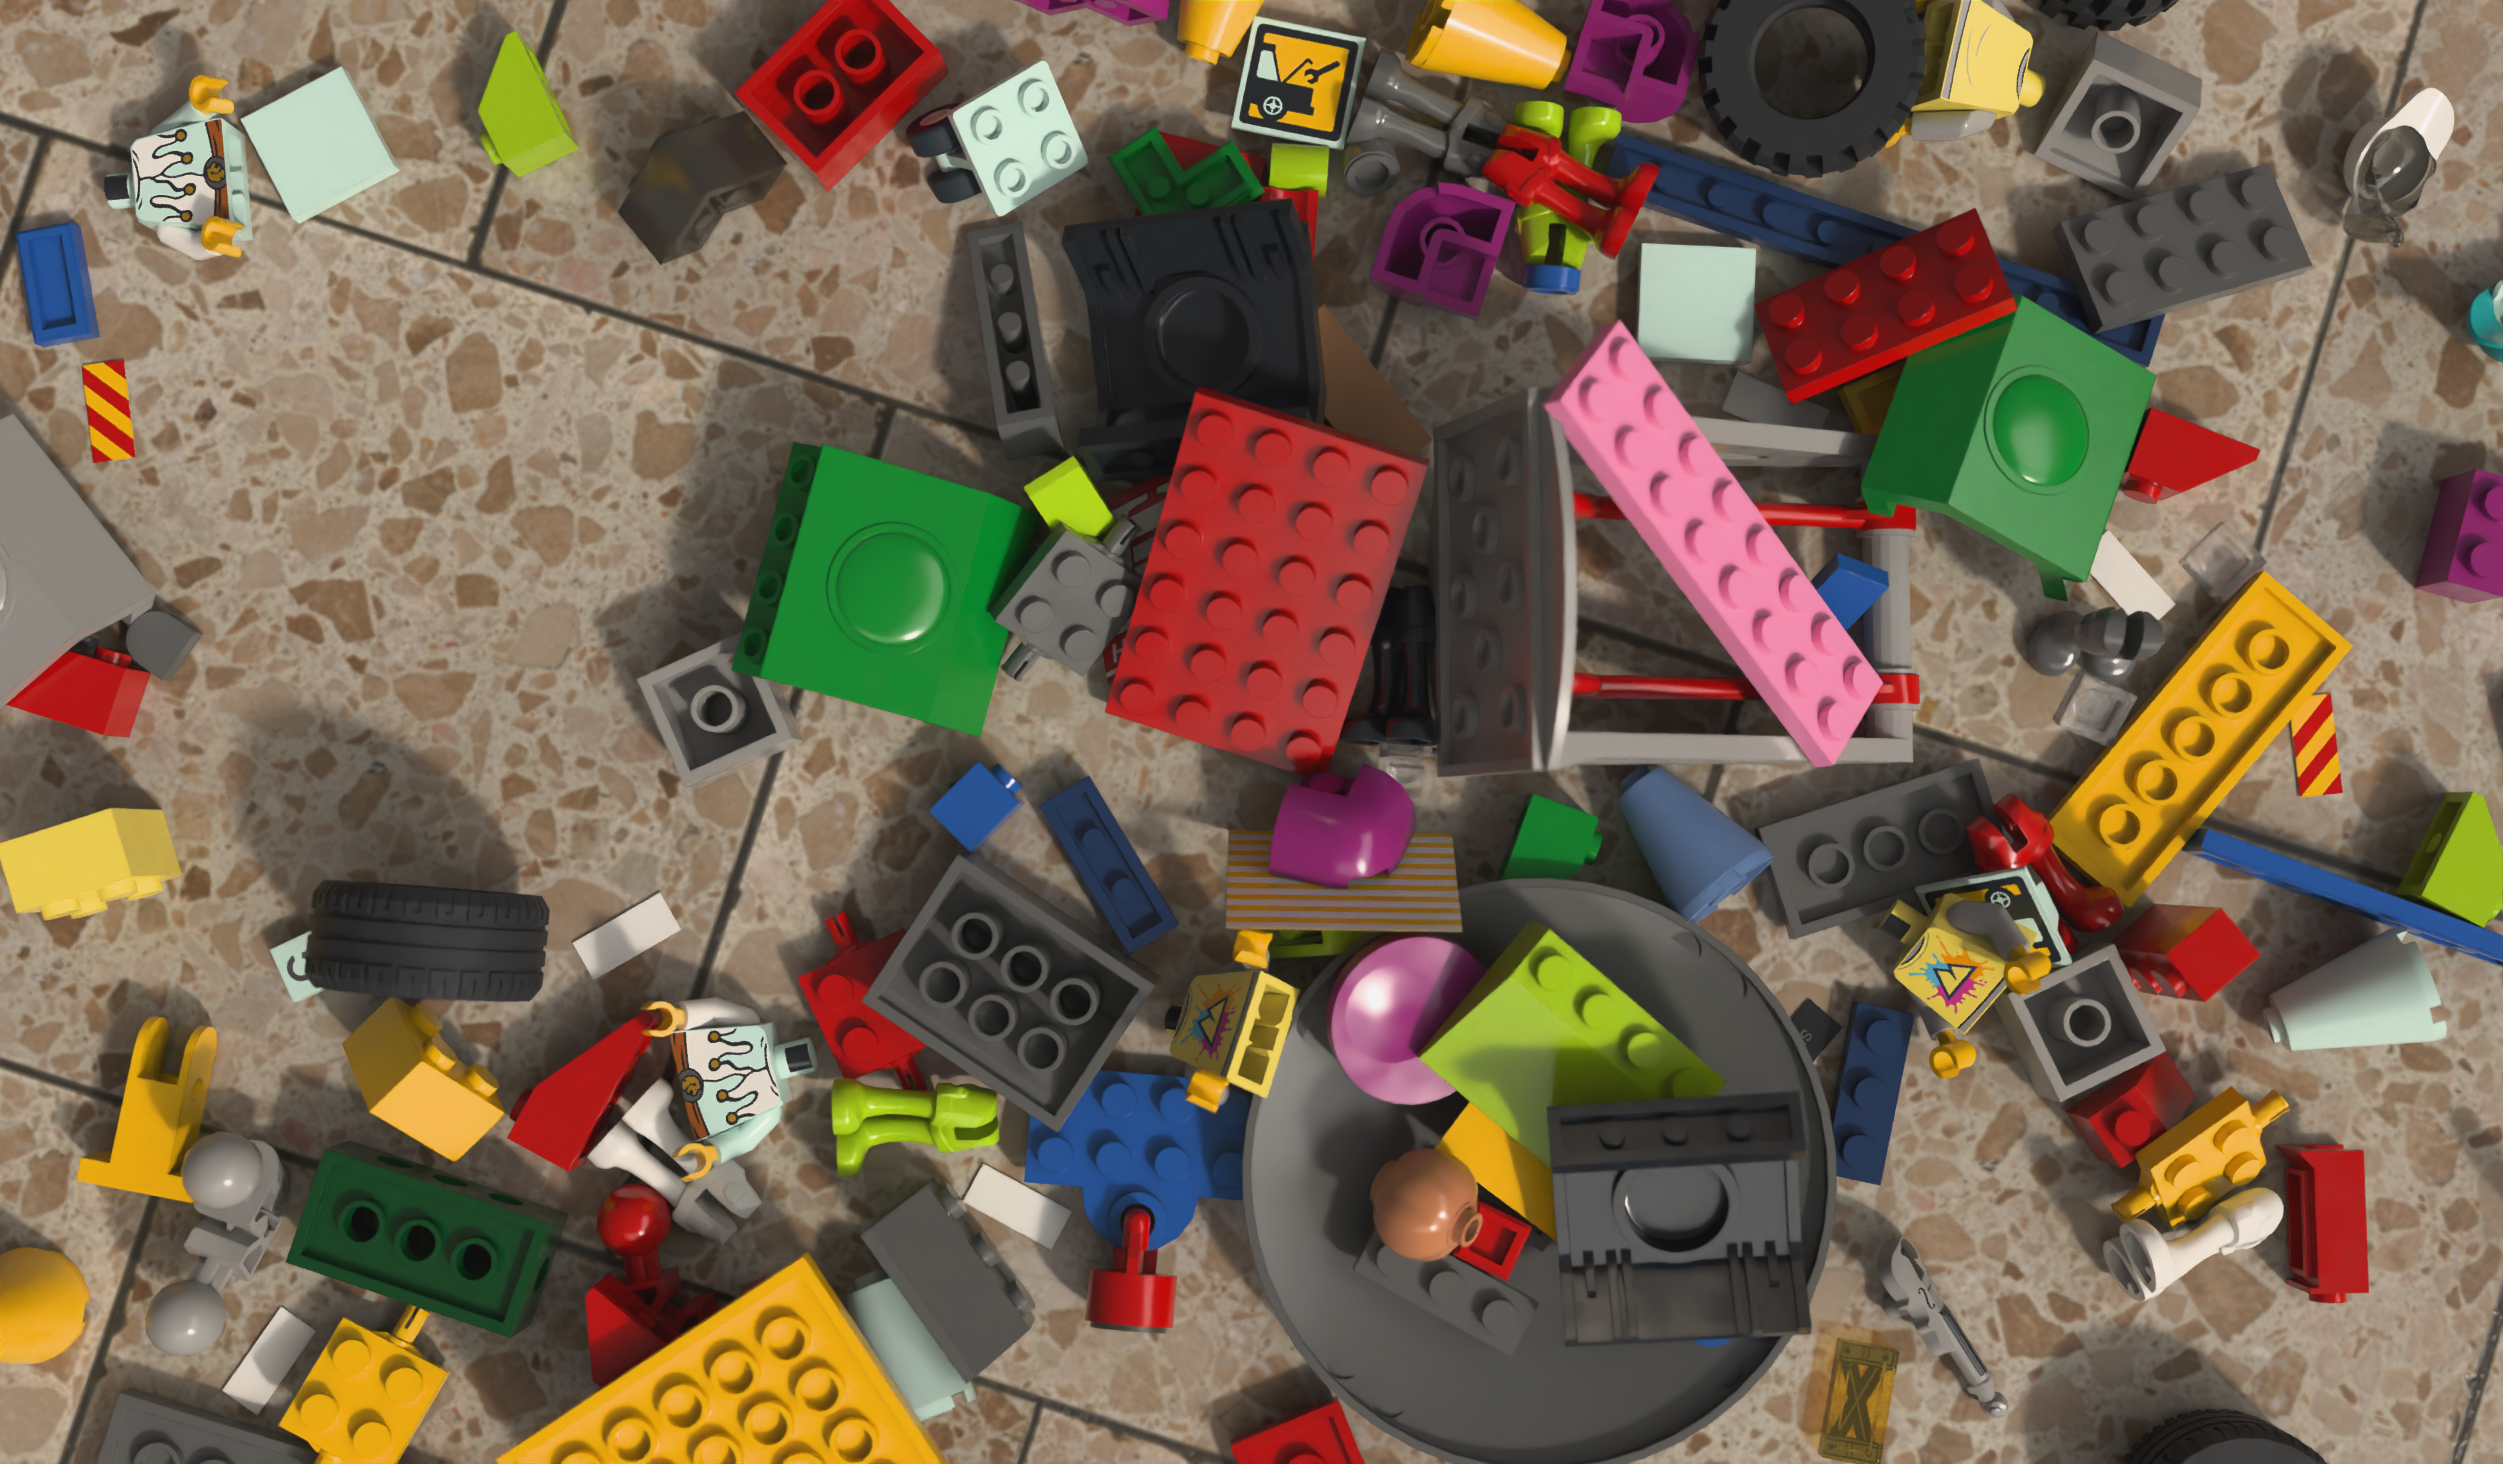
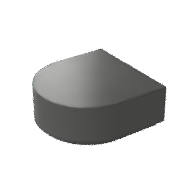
M150 611L140 615L131 623L126 635V646L130 656L138 664L161 680L170 681L203 634L174 614Z

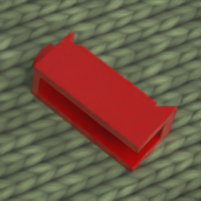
M2339 1143L2275 1145L2290 1161V1166H2285L2289 1271L2294 1273V1278H2286V1284L2308 1293L2310 1301L2319 1303L2347 1302L2346 1293H2369L2364 1150L2344 1149V1145Z

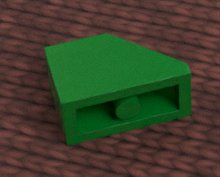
M1536 794L1527 795L1496 881L1520 878L1568 879L1580 873L1583 863L1591 866L1598 854L1603 838V833L1595 830L1599 817Z

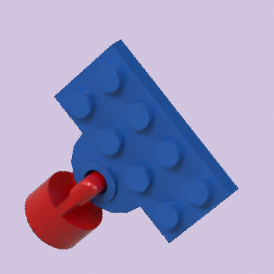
M1099 1070L1058 1133L1030 1115L1024 1182L1082 1187L1084 1210L1096 1232L1114 1245L1113 1268H1090L1085 1320L1091 1321L1090 1327L1141 1333H1167V1328L1173 1327L1177 1276L1156 1273L1158 1249L1181 1235L1193 1219L1199 1197L1243 1201L1242 1159L1246 1122L1253 1093L1229 1083L1228 1099L1225 1103L1218 1106L1216 1113H1213L1185 1100V1092L1189 1084L1186 1077Z

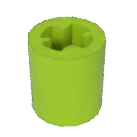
M1272 143L1269 187L1288 191L1317 190L1319 191L1318 198H1326L1329 146Z

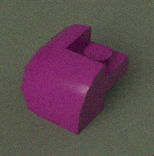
M1591 0L1563 90L1617 106L1616 111L1621 113L1622 121L1649 123L1670 117L1682 105L1698 52L1699 32H1693L1689 20L1674 5L1675 0Z
M1443 182L1414 191L1401 203H1397L1387 221L1369 281L1383 293L1420 308L1422 304L1477 321L1516 202L1461 184Z
M1363 763L1355 780L1340 777L1330 772H1321L1313 776L1304 775L1299 786L1289 784L1282 800L1271 843L1269 873L1325 887L1348 889L1350 879L1370 877L1379 872L1389 877L1400 864L1416 831L1414 804L1399 782L1385 771Z

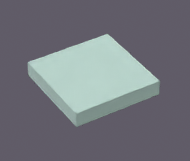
M342 66L240 119L292 219L298 223L312 218L400 171L351 75Z
M1642 243L1640 245L1635 341L1649 361L1749 365L1752 362L1756 248Z

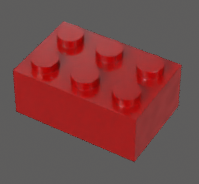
M828 0L734 93L748 114L829 192L949 72L941 52L889 0Z

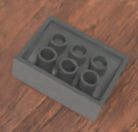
M966 850L956 856L864 996L862 1002L1058 1133L1161 976L976 853Z

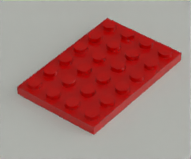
M1199 386L1194 396L1105 713L1298 775L1313 776L1317 773L1328 772L1430 459Z

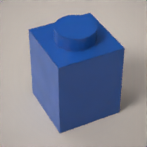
M978 761L929 811L969 852H977L1025 804L1016 795L1023 786L999 762L990 769L985 763Z

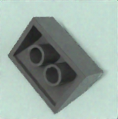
M932 1178L880 1216L860 1237L967 1384L1031 1329L1035 1320L1031 1310L1036 1306L1024 1285L1016 1278L1009 1282L996 1263L1001 1260V1255L991 1239L983 1231L975 1235L962 1215L967 1212V1208L958 1193L948 1183L941 1187L936 1179Z

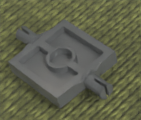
M1122 514L1121 518L1103 540L1084 536L1062 521L1058 523L989 610L994 621L1016 634L1021 640L1019 646L1007 661L1001 665L1002 670L1008 676L1014 677L1016 681L1021 682L1023 676L1039 656L1057 660L1080 676H1084L1133 614L1143 576L1127 566L1121 554L1136 535L1142 531V528L1135 521Z

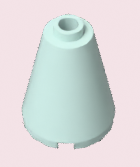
M2404 926L2388 929L2270 994L2269 1002L2271 1007L2261 1011L2265 1026L2273 1043L2284 1041L2289 1051L2433 1042L2446 1038V1021L2433 1024L2430 1008L2442 1004L2426 961L2415 941L2402 944V940L2408 930Z
M884 1269L854 1280L857 1291L847 1295L848 1313L920 1422L952 1410L951 1408L956 1407L953 1396L960 1393L965 1404L978 1399L971 1382L969 1381L967 1384L964 1382Z

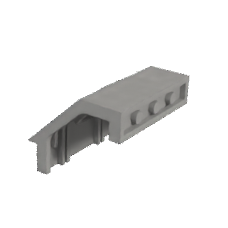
M14 413L0 419L1 711L10 700L85 637L120 619L129 628L136 618L152 610L156 593Z

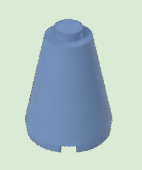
M1643 765L1620 783L1619 787L1624 792L1617 801L1621 812L1670 910L1683 916L1687 922L1691 920L1694 923H1698L1719 908L1717 906L1718 903L1730 894H1733V896L1737 894L1773 861L1774 855L1765 844L1663 766L1651 771L1647 765Z

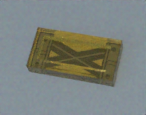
M1837 1337L1818 1453L1821 1457L1855 1464H1881L1899 1358L1898 1350L1892 1347Z

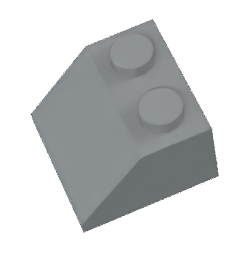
M2097 31L2069 76L2035 148L2034 156L2130 201L2139 200L2200 110L2202 79Z

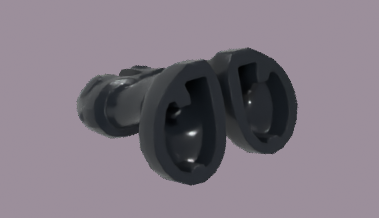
M1408 585L1401 589L1395 586L1388 587L1369 645L1372 646L1374 664L1372 703L1366 714L1351 717L1344 721L1339 741L1363 746L1403 748L1404 745L1432 747L1438 744L1439 729L1436 721L1431 716L1429 705L1427 667L1428 649L1436 645L1435 606L1433 605L1430 587L1427 585ZM1401 662H1402V664H1403V679H1404V689H1403L1402 704H1401V692H1400Z

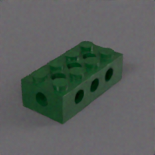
M347 1141L324 1149L285 1263L512 1338L530 1326L533 1321L569 1213L353 1141ZM369 1208L378 1217V1230L369 1221ZM424 1227L428 1228L434 1235V1249L424 1240ZM479 1245L486 1248L490 1253L492 1260L491 1268L481 1262L478 1256Z

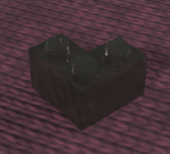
M745 111L724 118L714 115L705 119L697 127L682 132L672 129L656 139L650 148L652 156L646 166L629 182L628 188L630 192L618 213L658 263L662 265L701 250L724 214L763 200L787 165V162Z

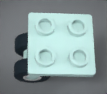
M1035 60L963 103L943 105L921 115L906 130L907 139L915 155L922 158L935 156L940 170L930 174L927 181L939 202L944 204L956 203L982 192L991 213L997 216L1007 214L1088 164V157L1047 62L1042 60Z

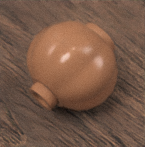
M1428 1148L1409 1151L1403 1154L1398 1161L1391 1160L1379 1170L1372 1183L1370 1199L1374 1207L1373 1220L1375 1229L1385 1246L1400 1256L1417 1261L1438 1260L1450 1254L1457 1245L1469 1246L1476 1239L1481 1229L1483 1218L1477 1212L1478 1187L1475 1177L1466 1164L1451 1154Z

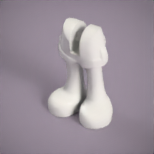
M660 1077L622 1117V1120L601 1140L587 1158L598 1168L609 1169L618 1167L631 1172L650 1185L675 1207L671 1217L687 1232L699 1233L713 1242L724 1245L737 1231V1227L729 1215L709 1199L710 1195L712 1194L731 1212L745 1219L750 1217L761 1205L762 1201L746 1180L745 1170L733 1159L718 1166L711 1164V1168L706 1175L685 1182L680 1180L681 1177L663 1165L640 1144L636 1132L647 1137L669 1156H672L673 1151L679 1147L695 1143L672 1119L669 1113V1106L674 1097V1089L668 1081ZM686 1152L674 1158L688 1174L694 1173L697 1168V1160L691 1153Z
M2267 1188L2244 1190L2214 1206L2209 1213L2201 1218L2200 1227L2189 1234L2172 1240H2164L2158 1230L2147 1221L2134 1219L2120 1226V1236L2113 1237L2104 1242L2103 1254L2106 1264L2115 1281L2126 1294L2140 1302L2146 1301L2159 1295L2173 1281L2183 1276L2209 1256L2216 1253L2220 1256H2225L2234 1252V1250L2248 1249L2258 1245L2274 1232L2281 1221L2284 1208L2282 1200L2278 1194Z

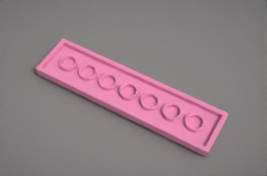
M1618 320L1602 326L1545 401L1543 407L1551 416L1563 424L1564 434L1813 766L1815 768L1833 766L1882 686V680L1623 323Z

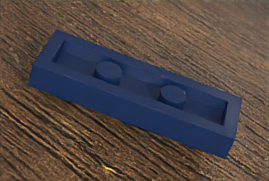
M1090 776L1085 777L1039 805L1129 955L1179 925V922Z
M1852 1001L1830 1110L1836 1148V1173L1838 1177L1881 1186L1915 1014Z

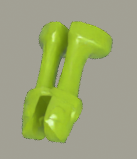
M1524 101L1516 104L1514 123L1520 127L1533 131H1542L1560 138L1565 111L1561 105L1552 102ZM1592 106L1581 107L1572 111L1569 115L1568 154L1592 169L1594 158L1601 145L1614 139L1619 134L1622 124L1621 113L1610 108ZM1564 186V190L1589 203V198ZM1534 203L1529 208L1524 206L1518 207L1515 215L1514 231L1518 238H1520L1523 265H1544L1546 251L1550 242V237H1548L1549 224L1560 223L1563 225L1561 238H1559V266L1580 270L1588 246L1593 240L1584 231L1542 205Z
M850 1078L834 1079L832 1086V1126L834 1135H837V1170L839 1177H852L858 1174L863 1167L868 1150L882 1143L916 1142L937 1146L940 1153H954L966 1149L995 1145L999 1141L996 1091L971 1083L959 1085L937 1083L935 1090L918 1091L865 1085L856 1079Z

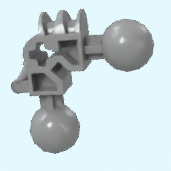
M218 1131L199 1138L185 1154L181 1170L183 1187L188 1195L195 1200L194 1207L197 1212L206 1215L205 1219L194 1226L183 1245L196 1264L187 1280H181L163 1287L149 1302L145 1318L146 1334L153 1346L171 1356L190 1357L209 1349L222 1335L226 1319L225 1303L220 1296L227 1281L235 1283L240 1278L249 1282L271 1240L279 1230L286 1213L290 1181L283 1164L279 1160V1156L274 1148L264 1141L248 1140L239 1133Z

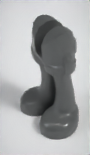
M1381 48L1363 93L1365 96H1363L1346 137L1344 149L1358 141L1374 138L1391 140L1413 147L1441 161V170L1449 176L1456 177L1459 180L1470 177L1487 180L1482 175L1481 170L1492 150L1467 140L1471 136L1496 146L1504 126L1513 123L1497 113L1491 103L1476 96H1469L1466 102L1463 103L1427 88L1412 79L1402 69L1401 61L1394 52ZM1391 100L1414 108L1447 125V129L1443 131L1407 118L1389 109L1379 101Z
M2113 606L2104 607L2084 616L2076 611H2064L2043 620L2035 627L2027 642V658L2032 668L2039 674L2053 677L2068 672L2077 662L2082 650L2085 670L2089 677L2101 685H2113L2124 681L2132 673L2137 660L2149 658L2164 645V631L2159 621L2146 611H2135L2129 616L2125 615L2123 608H2115Z

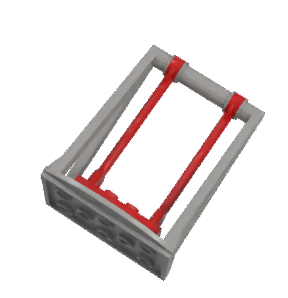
M1527 388L1433 429L1434 487L1429 536L1428 587H1430L1433 605L1435 606L1436 645L1429 649L1435 719L1439 729L1437 777L1458 778L1559 770L1571 765L1812 764L1792 736L1566 732L1571 700L1764 701V699L1747 677L1595 675L1592 673L1574 672L1577 617L1575 521L1582 519L1628 520V518L1611 496H1597L1587 491L1572 490L1569 465L1587 464L1565 436L1563 424L1551 416L1543 407V404L1554 391V388ZM1690 416L1726 466L1861 467V483L1879 435ZM1862 490L1861 497L1855 498L1854 505L1752 501L1768 525L1854 528L1856 539L1862 541V562L1888 572L1889 588L1863 613L1864 657L1880 677L1883 684L1865 712L1866 738H1850L1835 764L1913 763L1912 711H1918L1920 684L1918 670L1912 669L1909 539L1915 538L1916 508L1897 504L1892 518L1869 513Z

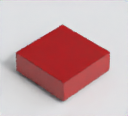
M1477 1198V1212L1483 1218L1479 1234L1469 1246L1457 1245L1452 1254L1507 1281L1532 1226Z

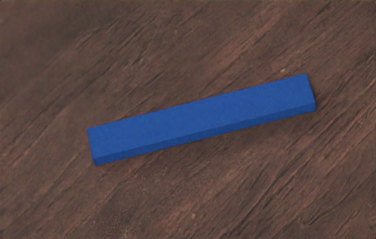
M2198 828L2182 847L2183 852L2392 928L2404 926L2408 930V934L2503 968V935L2208 828Z

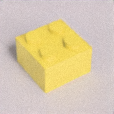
M109 808L0 843V861L16 913L41 912L43 920L56 919L71 915V919L81 918L107 910V901L126 897L127 901L149 897L164 891L161 882L182 875L163 810Z

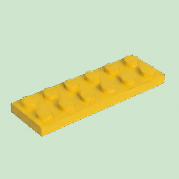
M2265 570L2255 573L2046 817L2054 831V839L2051 843L2054 850L2095 886H2105L2115 890L2123 902L2124 908L2130 909L2353 645Z

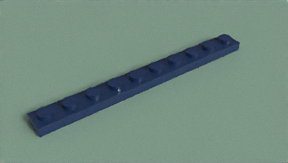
M1619 133L1615 140L1605 171V175L1622 178L1627 176L1639 163L1651 162L1661 169L1642 207L1830 269H1836L1920 232ZM1996 257L2012 294L2026 297L2143 368L2149 367L2165 314L2094 334L2072 281Z

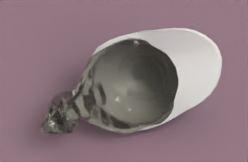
M2426 86L2418 89L2389 117L2365 123L2352 139L2343 167L2346 187L2352 194L2351 203L2348 205L2343 219L2344 232L2350 237L2368 243H2389L2394 248L2402 246L2405 240L2404 230L2395 219L2410 212L2418 205L2424 185L2435 173L2437 167L2436 160L2448 142L2454 127V111L2451 103L2437 88Z

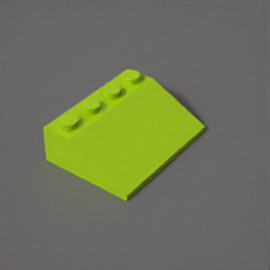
M1532 918L1416 1055L1423 1063L1551 1170L1547 1107L1710 1097L1716 1096L1727 1083L1724 1078L1553 931Z

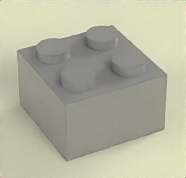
M741 633L637 679L684 787L701 788L804 742V738L779 683L731 671Z
M2089 941L2078 947L2071 957V965L2050 968L2047 975L2038 978L2041 981L2040 989L2021 996L2016 995L2007 986L1993 1002L2038 1096L2062 1102L2167 1051L2114 943Z

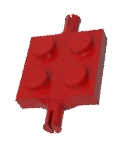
M846 911L836 915L844 932V937L834 917L826 919L823 923L826 925L838 953L824 966L797 979L844 1079H857L875 1070H889L893 1068L902 1089L914 1090L907 1075L910 1074L918 1091L928 1090L929 1087L926 1085L914 1060V1057L926 1047V1044L862 1002L864 996L905 936L906 929L902 928L879 940L859 942Z

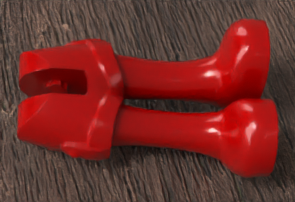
M1506 124L1496 142L1497 150L1490 153L1481 170L1482 175L1495 185V188L1505 193L1516 203L1526 208L1537 203L1584 231L1594 241L1595 247L1603 256L1615 260L1661 168L1651 162H1641L1627 176L1622 178L1611 177L1589 168L1560 149L1562 141L1558 137L1542 131H1533L1517 125ZM1554 181L1574 191L1581 193L1582 195L1591 199L1604 209L1593 206L1577 198L1576 196L1564 190Z
M2008 793L1992 807L1994 814L2014 841L2009 844L2002 833L1988 819L1979 816L1965 827L1970 844L1975 852V864L1980 872L1984 874L2021 866L2027 867L2029 863L2048 888L2056 902L2059 913L2067 922L2066 924L2058 918L2057 931L2070 957H2072L2077 951L2079 943L2068 925L2081 932L2103 930L2120 918L2124 912V904L2115 890L2109 887L2098 885L2085 886L2076 881L2066 870L2051 844L2054 839L2053 827L2044 817L2043 813L2032 810L2016 795Z

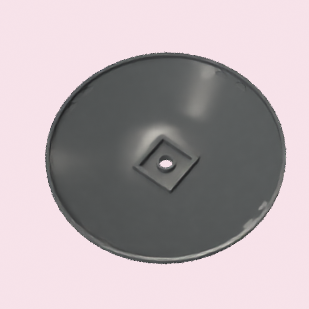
M1555 878L1505 879L1459 888L1462 932L1431 933L1442 935L1460 944L1482 964L1486 971H1488L1532 918L1553 931L1724 1078L1727 1083L1716 1096L1800 1092L1807 1145L1806 1159L1798 1160L1801 1241L1810 1305L1825 1266L1834 1225L1837 1194L1836 1148L1829 1108L1811 1056L1800 1033L1782 1004L1757 973L1727 945L1691 920L1687 922L1683 916L1669 908L1627 891L1590 882ZM1367 931L1345 949L1342 954H1338L1312 981L1292 1010V1020L1268 1096L1265 1098L1253 1093L1246 1122L1242 1179L1243 1205L1249 1243L1265 1292L1278 1320L1295 1348L1318 1377L1355 1412L1381 1431L1410 1447L1452 1464H1628L1676 1445L1714 1422L1742 1399L1762 1378L1793 1335L1732 1338L1727 1343L1717 1347L1702 1346L1693 1340L1565 1347L1557 1242L1478 1182H1476L1478 1199L1532 1226L1508 1280L1505 1281L1491 1274L1533 1297L1539 1303L1511 1357L1353 1271L1352 1266L1375 1226L1373 1220L1374 1207L1370 1199V1190L1379 1170L1391 1160L1398 1161L1403 1154L1409 1151L1425 1148L1434 1149L1470 1102L1458 1091L1439 1100L1417 1105L1386 1102L1373 1097L1358 1087L1337 1062L1328 1041L1326 1009L1332 987L1338 975L1349 960L1367 945L1385 936L1406 932Z

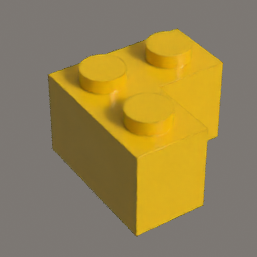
M390 996L342 1043V1046L369 1112L455 1163L506 1114L496 1093L499 1084L495 1077L480 1064L473 1063L469 1067L458 1060L454 1051L443 1041L439 1033L443 1028L442 1023L431 1010L419 1003L411 1007L398 997Z

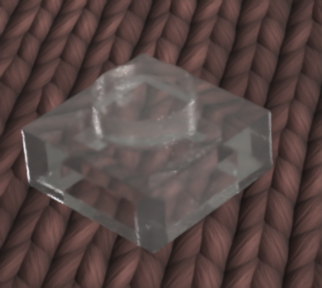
M2226 520L2218 523L2178 563L2218 604L2226 602L2267 561Z
M2079 669L2052 720L2060 727L2110 748L2137 696L2128 689Z
M1379 743L1376 768L1380 771H1385L1399 782L1414 805L1430 807L1438 763L1437 747Z

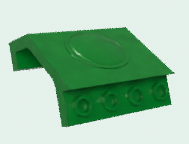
M2012 294L2018 310L1908 356L1860 488L1871 514L1892 518L1897 504L1934 511L1950 516L2027 558L2037 566L2045 597L2068 602L2074 583L2087 582L2157 375L2026 297Z
M793 442L731 671L981 737L1009 632L1007 628L994 621L989 610L1027 564L1040 514L985 491L822 444V447Z

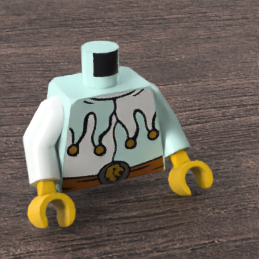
M198 75L192 80L189 87V100L180 109L153 128L150 136L136 139L132 143L131 158L133 172L108 174L104 180V191L106 199L113 209L135 207L139 223L154 230L163 244L195 260H206L223 254L239 258L242 249L232 246V240H253L245 137L242 132L224 119L216 118L219 113L231 114L234 111L233 101L220 98L222 88L228 85L227 79L206 75Z
M718 997L679 1001L674 1006L668 1002L648 1001L640 1007V1010L657 1008L662 1013L663 1020L657 1029L641 1031L646 1036L664 1037L669 1035L694 1142L704 1140L703 1145L691 1143L673 1151L671 1159L687 1152L694 1155L697 1160V1168L694 1173L683 1176L680 1180L688 1182L701 1178L708 1173L711 1164L718 1166L753 1150L780 1122L782 1114L781 1105L792 1100L788 1078L817 1071L816 1053L809 1037L780 1044L774 1021L761 1022L754 1009Z

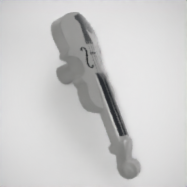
M1905 1236L1886 1241L1878 1256L1879 1276L1890 1294L1882 1299V1307L1886 1316L1893 1320L1910 1314L1915 1322L1917 1332L1922 1335L1927 1348L1932 1354H1951L1968 1381L1966 1388L1969 1393L1978 1395L1982 1411L1993 1418L2005 1416L2008 1409V1401L2001 1393L1995 1392L1994 1378L1991 1371H1988L1960 1327L1955 1313L1937 1290L1913 1242Z

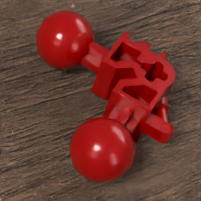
M627 1183L614 1188L602 1200L597 1212L596 1230L603 1245L623 1257L626 1276L616 1279L681 1335L724 1307L725 1305L717 1306L715 1292L695 1295L681 1310L670 1303L681 1287L678 1266L661 1269L658 1248L665 1242L671 1228V1209L666 1199L649 1185ZM768 1277L750 1282L739 1293L738 1297ZM647 1298L651 1299L652 1303L648 1304Z

